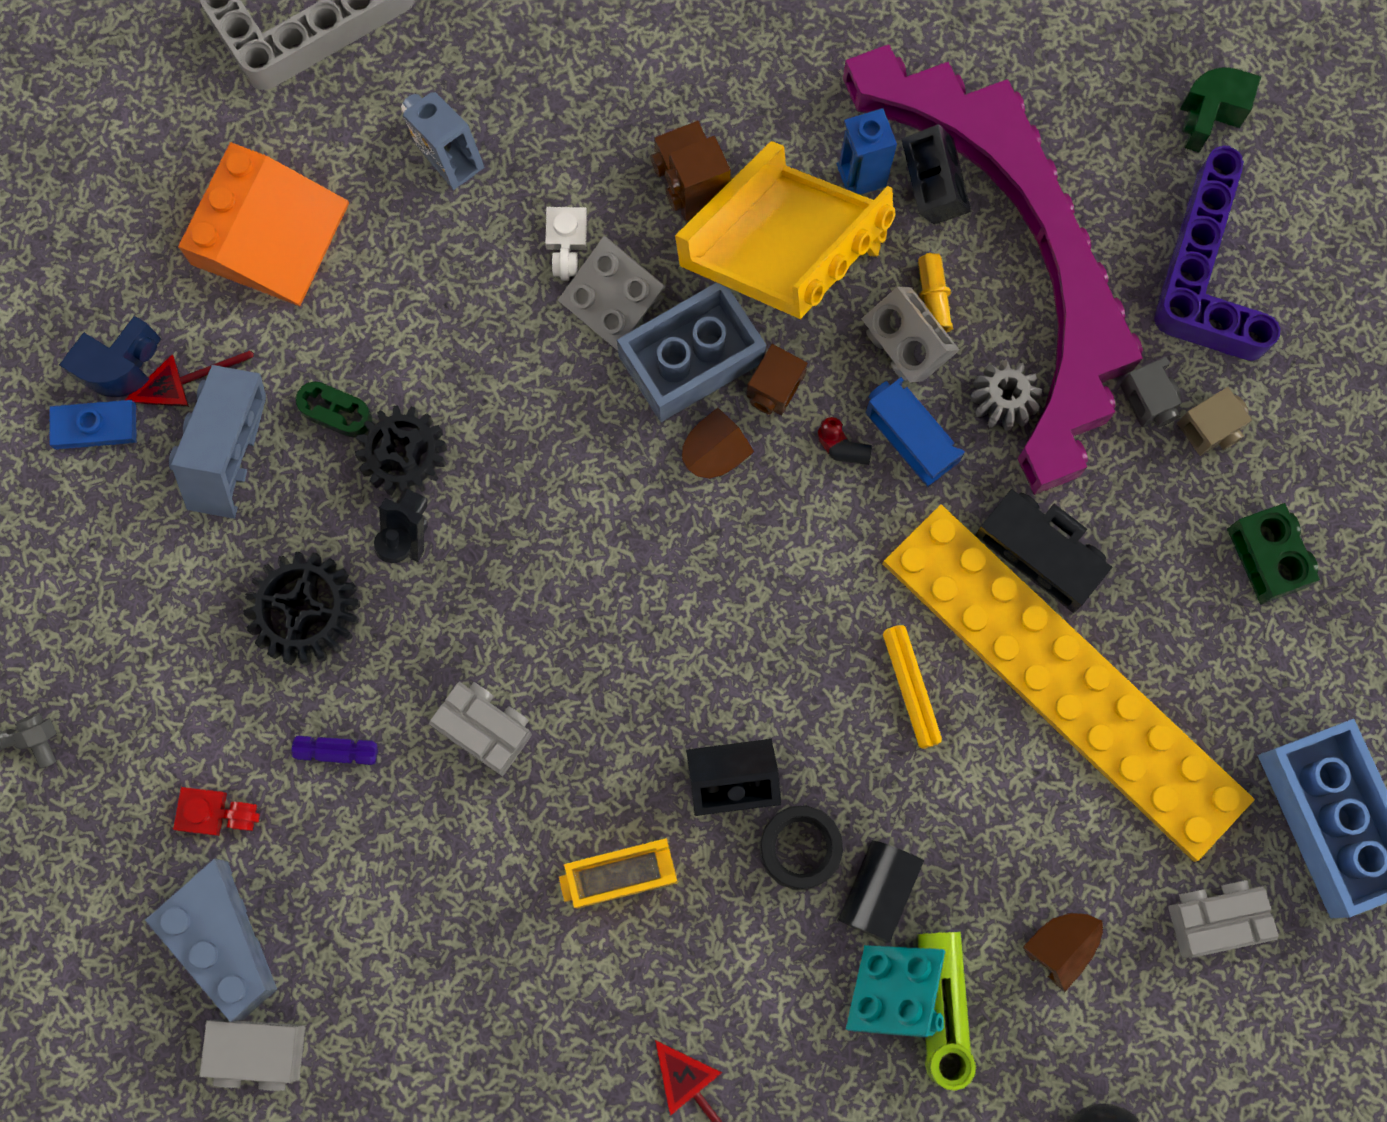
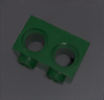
M1285 503L1241 518L1227 528L1260 605L1306 589L1320 580L1317 574L1318 563L1316 558L1310 551L1306 550L1300 537L1301 527L1299 521L1293 513L1289 512ZM1261 526L1268 527L1273 532L1274 542H1270L1262 536ZM1278 564H1283L1289 568L1292 575L1291 581L1284 579L1279 574Z

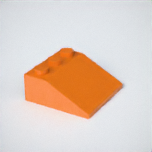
M230 142L178 247L192 266L301 306L349 205V201L264 154Z

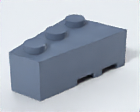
M212 365L206 380H201L199 383L197 403L193 412H189L186 415L180 444L173 447L169 457V468L175 475L187 510L235 519L238 509L237 506H234L232 500L236 481L245 482L247 469L240 468L241 461L247 446H254L266 400L260 373Z
M214 858L145 921L230 1022L244 1020L273 994L277 987L259 940L253 932L246 913L243 899L240 898L231 875L233 873L228 861Z

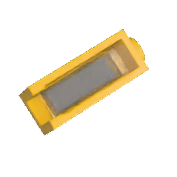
M667 838L564 864L566 874L559 876L564 901L572 900L575 909L678 883Z

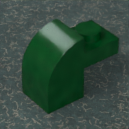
M1229 67L1212 69L1202 74L1192 85L1179 109L1189 112L1182 129L1183 133L1188 134L1184 148L1199 153L1211 134L1214 121L1240 128L1252 110L1262 76Z

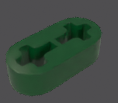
M316 381L304 384L297 392L295 398L296 405L302 415L308 420L348 437H357V435H363L368 431L364 423L366 421L372 422V414L361 399ZM321 393L322 399L326 404L330 405V408L326 409L316 405L311 410L307 399L309 397L316 398ZM355 409H358L362 420L360 422L352 421L350 426H347L345 418L338 414L339 410L352 414Z

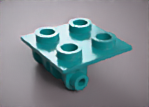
M864 945L846 1030L927 1038L928 1036H933L935 1032H941L944 1027V1018L941 1013H936L934 1006L945 950Z

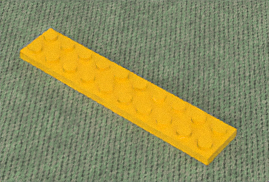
M942 504L883 561L882 564L1193 862L1199 861L1255 800Z

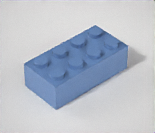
M1351 719L1257 755L1329 917L1348 918L1387 903V789L1355 720Z

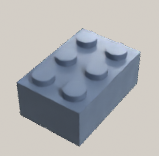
M717 282L617 339L620 360L660 422L665 421L759 366L766 354L767 346L731 290Z

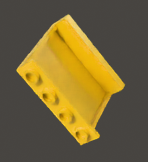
M770 141L675 235L680 267L801 319L812 306H816L821 302L825 292L837 280H841L845 276L851 264L860 255H864L868 251L871 243L877 236L891 226L895 217L893 188L887 186L872 200L786 166L784 145Z

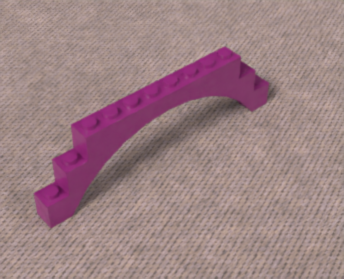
M890 44L847 59L842 79L858 112L868 113L883 108L888 120L909 125L919 131L939 124L954 138L957 152L983 170L1012 201L1036 239L1053 288L1058 323L1056 363L1043 413L1017 459L1034 495L1079 478L1087 468L1088 457L1083 444L1079 440L1075 441L1074 436L1105 425L1115 413V399L1111 390L1107 386L1103 387L1102 383L1134 371L1143 359V349L1138 336L1130 332L1124 320L1125 310L1121 301L1117 297H1113L1108 287V275L1102 263L1096 262L1093 256L1088 232L1085 228L1079 227L1074 216V205L1069 194L1063 193L1057 181L1058 173L1054 162L1046 158L1041 148V137L1035 125H1030L1025 115V105L1021 94L1018 91L1014 92L1008 79L966 94L962 77L959 74H954L949 61L907 76L903 60L899 56L895 57Z

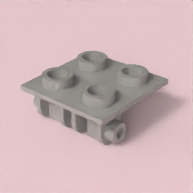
M603 236L558 301L618 350L617 339L633 331L650 307L656 309L662 303L664 296L660 293L665 288V285L609 238Z

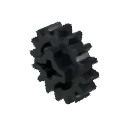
M398 405L393 407V415L389 417L382 410L378 411L380 421L377 424L366 421L364 424L369 430V434L357 435L356 438L359 444L365 447L355 451L356 458L361 462H365L359 467L364 477L371 476L369 482L374 488L377 489L384 483V490L391 496L395 492L396 487H400L403 492L404 489L410 490V486L416 485L421 492L425 491L423 480L429 478L430 480L437 481L439 478L433 470L434 467H445L446 465L444 458L438 454L447 451L445 441L438 440L443 435L439 425L431 427L433 420L428 413L418 419V412L412 406L406 415L402 414ZM399 427H409V428H413V429L410 430V431H407V430L399 429ZM382 436H383V439H382V442H381V446L376 449V446H377L379 440H380V439L382 438ZM395 439L406 449V456L409 462L406 463L403 457L397 453ZM428 451L425 461L419 467L422 454ZM396 470L404 472L406 475H392L388 472Z

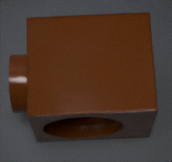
M771 344L748 383L746 397L751 399L750 403L757 410L765 414H772L774 411L782 416L806 375L808 363Z

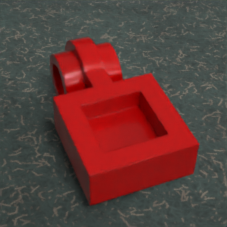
M181 787L173 830L220 836L222 820L228 819L226 828L253 831L254 823H259L260 814L256 813L257 805L231 801L230 810H224L227 797L225 792Z

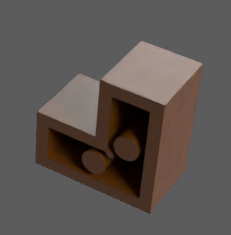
M699 121L654 137L655 153L650 155L653 168L659 178L665 176L669 184L666 194L673 211L680 210L685 222L689 221L730 182L731 169L715 135L706 138Z

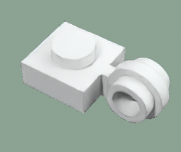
M546 207L545 245L547 250H560V252H553L552 273L553 277H560L561 281H569L570 277H575L578 272L577 252H570V250H586V207Z

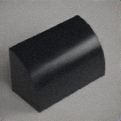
M872 840L838 921L885 943L890 942L924 859L891 845Z

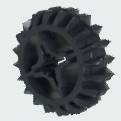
M295 552L293 563L290 564L285 556H279L278 564L280 568L275 570L269 564L264 565V572L269 576L264 581L258 577L252 578V583L259 590L257 593L249 592L245 594V598L255 604V606L243 610L245 617L254 620L247 626V631L252 635H258L255 644L260 649L268 647V656L276 659L282 655L283 662L288 665H292L297 656L302 665H310L312 652H314L319 661H326L327 654L324 648L329 646L334 652L338 653L341 651V646L335 640L339 636L346 640L352 639L353 635L344 627L345 624L357 625L359 622V618L356 615L348 613V611L356 610L361 606L357 598L350 597L357 591V587L353 582H346L349 574L343 568L336 570L337 564L331 558L322 563L321 556L318 553H312L306 562L305 556L301 552ZM298 579L295 588L291 592L278 594L285 585ZM317 579L329 584L333 593L334 608H329L323 603L318 602L319 590L316 588ZM306 602L315 610H302L298 615L288 606L295 608L296 606H303ZM271 609L278 610L286 615L285 627L288 629L286 639L276 633L271 620ZM318 622L327 623L316 635L301 640L302 637H306L309 628L313 624Z

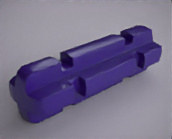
M296 736L292 743V757L297 760L311 761L313 757L315 760L322 762L352 764L353 760H355L358 764L373 765L376 762L378 753L377 744L368 740H358L357 743H354L352 739L318 737L317 740H314L311 736Z

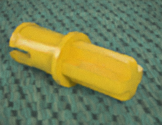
M926 253L918 259L922 287L919 298L924 301L925 306L947 333L953 330L948 302L951 289L946 287L940 254Z

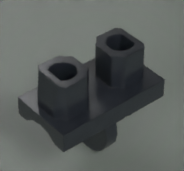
M404 489L396 502L387 498L384 499L379 507L380 532L374 539V550L379 559L387 563H398L410 556L412 560L419 562L424 553V532L428 528V520L422 515L427 508L426 497L412 490Z

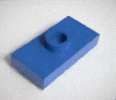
M132 400L50 406V446L53 449L137 443L136 403Z

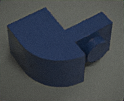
M133 316L110 348L83 332L59 366L75 380L100 395L107 397L126 396L137 391L148 382L149 378L139 368L144 362L153 357L161 338L146 322Z

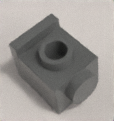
M1167 357L1129 372L1120 384L1142 427L1154 422L1157 427H1162L1180 417L1177 410L1182 403L1180 400V390L1176 381L1172 377H1168L1165 369L1170 364Z

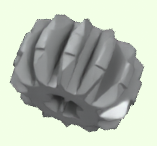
M1007 359L1001 361L998 369L989 364L983 371L984 376H976L973 385L977 390L972 392L970 400L973 403L980 404L975 412L976 417H983L987 414L991 416L988 421L989 428L994 427L998 420H1002V426L1005 431L1011 430L1014 422L1021 427L1025 426L1029 421L1028 415H1035L1039 410L1040 406L1035 400L1041 397L1042 389L1032 386L1037 379L1036 373L1027 376L1022 374L1025 367L1024 363H1019L1015 370L1010 368ZM1003 390L1011 393L1010 400L1001 397Z

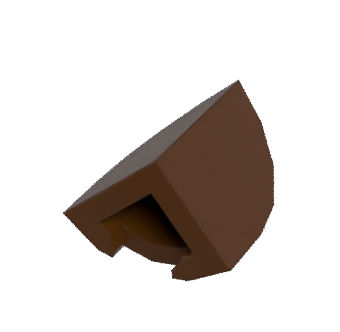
M717 407L688 434L682 447V460L687 469L695 476L709 479L722 476L736 468L755 451L740 428Z
M1068 913L1055 917L1042 926L1023 946V949L1033 962L1037 960L1052 971L1048 978L1065 992L1081 975L1096 953L1103 934V921L1091 915Z

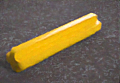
M904 625L890 627L884 631L883 637L920 748L936 746L942 742V737L906 627Z

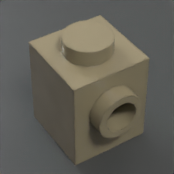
M1226 387L1187 411L1177 422V425L1197 453L1202 456L1218 445L1224 451L1245 437L1241 431L1252 419L1248 415V407L1243 399L1234 395L1230 388Z

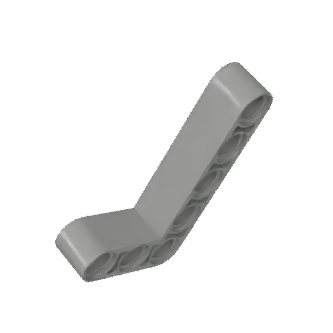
M200 0L210 23L245 77L254 88L259 90H269L405 13L415 2V0H320L262 33L241 0ZM367 6L365 9L357 10L359 7ZM334 25L329 29H323L326 26ZM246 34L241 38H237L239 35ZM295 44H300L296 48L289 49L291 46ZM262 63H266V64H265L263 67H261V68H255V67H257L258 65H260V64H262Z

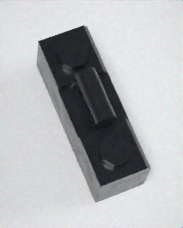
M1013 489L1007 493L975 534L980 541L1072 613L1076 612L1085 603L1113 568L1106 562V556L1099 549L1090 544L1084 545L1079 541L1087 531V528L1055 503L1044 514L1039 510L1038 503L1032 497L1022 492L1018 494ZM1049 522H1052L1054 525H1056L1059 529H1061L1063 532L1069 535L1070 538L1068 539L1064 535H1062L1059 531L1053 528L1049 524Z

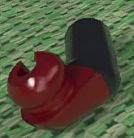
M829 417L822 421L821 427L818 429V439L833 460L864 465L870 464L872 445L849 442L842 431L843 424L837 418Z

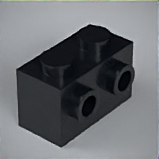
M772 739L686 750L695 816L781 805L779 771Z

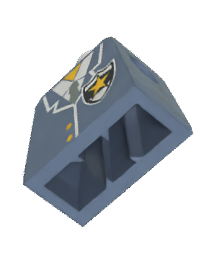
M436 92L429 93L424 98L418 94H412L404 100L401 110L404 113L403 118L415 145L453 190L485 168L468 124ZM451 142V149L448 152L444 146Z

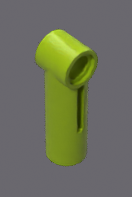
M961 932L917 934L918 948L945 950L934 1006L936 1013L943 1015L944 1027L941 1032H935L933 1036H928V1038L925 1037L927 1052L925 1061L926 1071L934 1083L947 1090L956 1091L964 1089L975 1076L976 1064L971 1054ZM941 979H944V980H945V992H946V1004H947V1016H948V1028H949V1040H950V1042H947V1041H946V1029H945V1017H944V1005H943V993H942V981H941ZM948 1053H955L961 1063L958 1074L952 1078H944L939 1069L942 1057Z

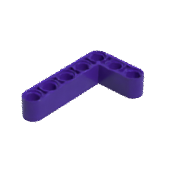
M1220 146L1211 151L1197 173L1156 307L1154 320L1159 330L1167 335L1244 360L1253 361L1265 355L1279 339L1280 327L1274 317L1266 313L1206 294L1244 163L1242 155L1231 146ZM1214 167L1223 170L1226 175L1216 172ZM1203 202L1212 204L1215 210L1207 208ZM1192 236L1202 239L1205 246L1197 244L1192 239ZM1181 271L1191 274L1195 281L1185 279ZM1170 307L1180 309L1184 314V318L1175 316L1171 312ZM1209 319L1218 321L1222 325L1223 330L1215 329L1210 324ZM1249 332L1258 334L1262 343L1254 341L1250 337Z

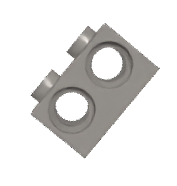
M896 287L862 318V321L869 328L866 331L869 339L878 348L885 349L893 360L890 364L894 372L910 383L926 380L960 351L912 287ZM895 311L901 317V326L896 332L890 326V317ZM919 342L923 344L926 350L925 359L921 364L914 357V348Z

